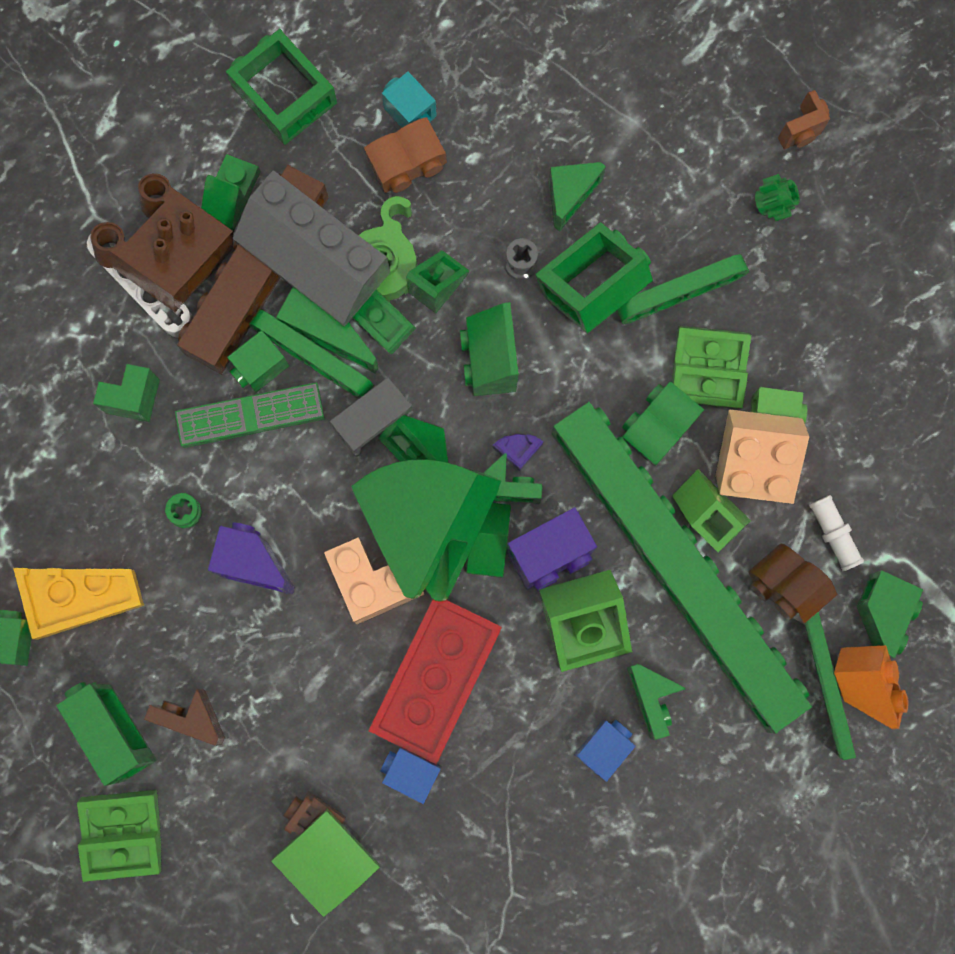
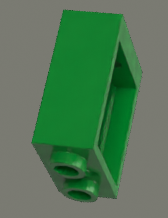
M280 28L272 35L264 36L247 55L235 59L226 71L232 88L284 146L337 104L334 87ZM284 53L314 86L277 115L247 81Z
M601 222L535 274L544 297L587 334L653 281L649 268L651 261L645 251L640 247L633 248L618 230L611 231ZM607 251L625 264L624 267L585 298L567 284Z
M81 682L66 691L64 695L67 699L56 705L104 786L125 782L157 761L112 685L97 684L96 682L87 685L86 682Z

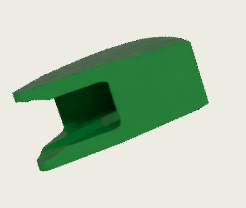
M407 460L378 468L351 486L372 533L405 597L411 599L418 598L423 590L426 589L435 601H445L448 599L489 512L501 480L485 473L446 462Z

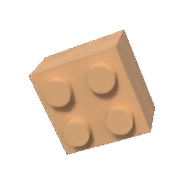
M729 410L715 475L719 494L794 504L809 441V434L803 419Z

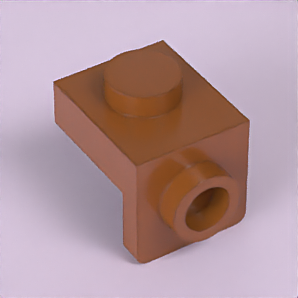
M815 90L807 93L800 106L803 116L787 122L782 129L778 139L784 150L794 145L797 148H801L810 144L823 132L830 120L829 108L826 102L819 98Z

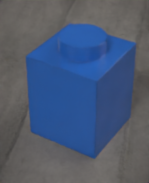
M602 720L574 755L607 782L636 746L629 740L633 734L621 723L614 720L610 724L608 721Z
M400 747L397 754L392 751L389 752L380 772L386 774L382 783L424 804L440 772L441 766Z

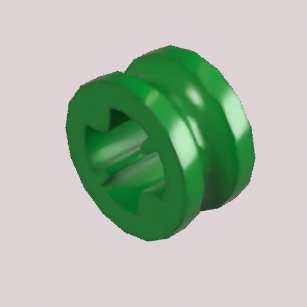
M179 493L173 495L168 500L165 513L174 525L180 528H190L199 522L202 509L200 503L191 495ZM185 502H190L187 506L192 509L191 514H184L182 520H179L180 515L175 512L176 507H183Z

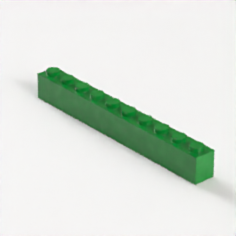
M590 402L586 403L554 425L551 434L766 732L778 733L812 708L806 699L810 696L808 690L799 679L794 678L792 680L784 669L787 665L784 657L775 647L769 648L761 636L764 635L762 627L752 616L747 618L739 607L742 602L738 594L729 585L724 587L716 576L719 574L716 564L709 556L705 555L703 557L695 547L697 540L694 534L686 525L681 527L673 517L675 509L664 495L659 497L651 487L654 482L648 471L643 466L637 467L630 458L632 451L626 441L621 436L616 438L608 428L611 423L600 407L594 409Z

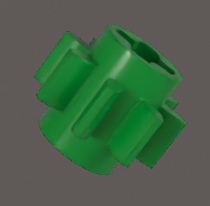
M779 174L763 179L764 185L760 186V190H757L755 193V202L759 212L763 216L768 215V218L774 217L775 221L791 217V210L795 209V206L800 201L799 191L795 182L791 179L787 180L786 177L781 179Z

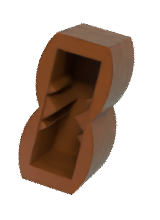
M427 117L416 120L404 126L396 133L385 135L364 147L366 158L384 193L389 191L394 193L401 192L412 184L411 181L423 175L426 178L438 174L443 169V165L447 163L446 153Z

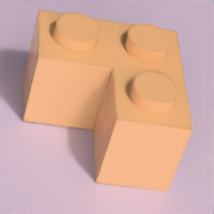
M359 537L324 552L353 622L356 624L413 600L403 595L389 565L374 571Z

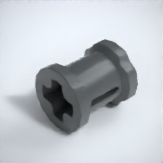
M524 238L516 239L509 244L506 251V271L510 277L516 280H527L532 277L536 271L538 258L536 245L529 239ZM517 256L519 259L527 257L528 262L526 263L524 260H520L517 263L515 261V257Z

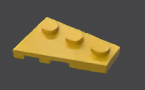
M13 568L31 637L34 640L144 606L137 577L132 569Z

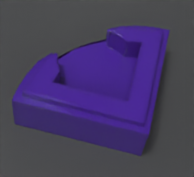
M515 434L499 439L493 444V449L502 456L507 453L506 460L520 471L544 442L533 435Z

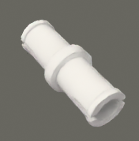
M829 495L810 504V508H812L825 533L822 535L825 543H830L842 567V571L849 570L863 563L864 559L861 557L849 534L852 529L849 524H844L832 500V496Z

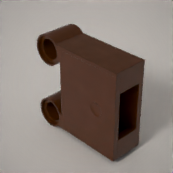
M152 173L141 178L138 184L140 206L142 212L149 219L127 242H125L123 230L112 222H103L96 225L91 231L90 239L95 259L101 266L114 268L176 312L233 250V231L173 189L165 176ZM153 195H160V196H162V197L157 198V199L150 198V197L153 196ZM106 243L116 244L110 248L102 247Z

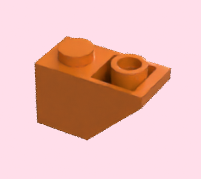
M887 646L841 648L834 674L844 701L887 727L899 729L902 714L908 711V697L905 690H900L898 665L896 661H891Z

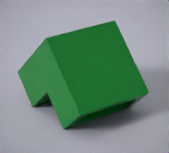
M127 364L122 385L99 382L93 404L106 414L150 422L160 379L149 368Z

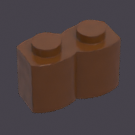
M782 543L748 571L753 580L750 586L754 593L764 602L768 599L774 602L776 609L787 620L794 618L800 623L805 624L838 595L831 579L814 564L805 561L794 550Z

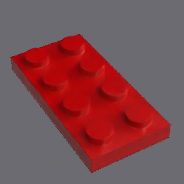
M433 599L368 731L437 764L502 627L448 600L435 601Z

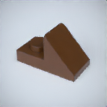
M204 689L196 690L187 715L183 714L185 707L164 700L162 706L149 705L144 720L214 746L223 745L224 733Z

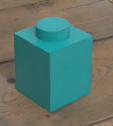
M406 72L400 78H393L385 86L382 92L383 107L401 128L427 117L430 122L437 117L436 100L409 72Z

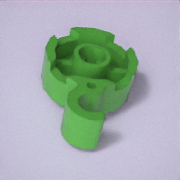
M399 196L389 198L382 205L381 219L383 226L365 230L359 235L388 259L391 273L377 290L389 302L399 298L404 293L405 295L408 293L406 276L410 270L417 267V258L413 245L402 233L401 224L391 219L396 214H402L407 218L412 216L410 201Z

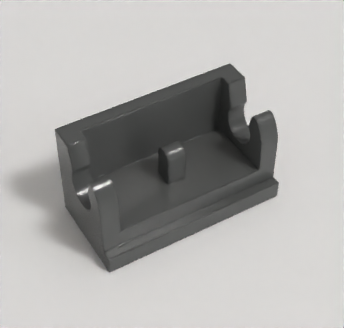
M387 377L333 418L330 423L353 454L358 456L362 452V446L404 414L409 417L414 413L412 411L414 409L389 377Z

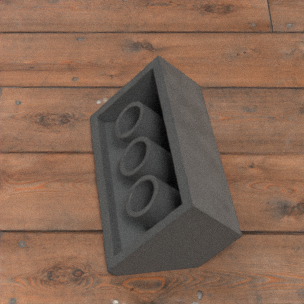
M274 170L249 197L233 236V240L344 327L391 273L388 259L385 255Z

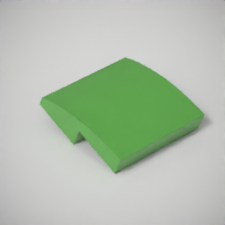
M678 325L672 383L697 404L743 408L748 378L746 368L752 335L746 332Z
M157 790L88 796L79 799L77 807L82 840L78 844L83 882L160 874L161 836Z
M328 808L271 860L323 917L349 897L380 868V864Z

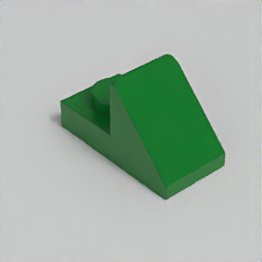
M226 154L217 176L207 175L201 209L234 232L260 175L259 166Z
M507 453L501 456L484 472L501 480L493 501L540 504L542 484L534 483V478L513 477L512 482H505Z
M639 664L627 667L650 739L657 740L670 736L667 727L672 725V720L666 704L660 705L658 698L685 690L686 688Z

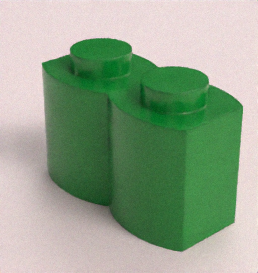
M671 381L666 387L659 383L646 398V401L650 404L641 415L635 411L622 426L626 431L622 438L655 467L704 411L701 406Z

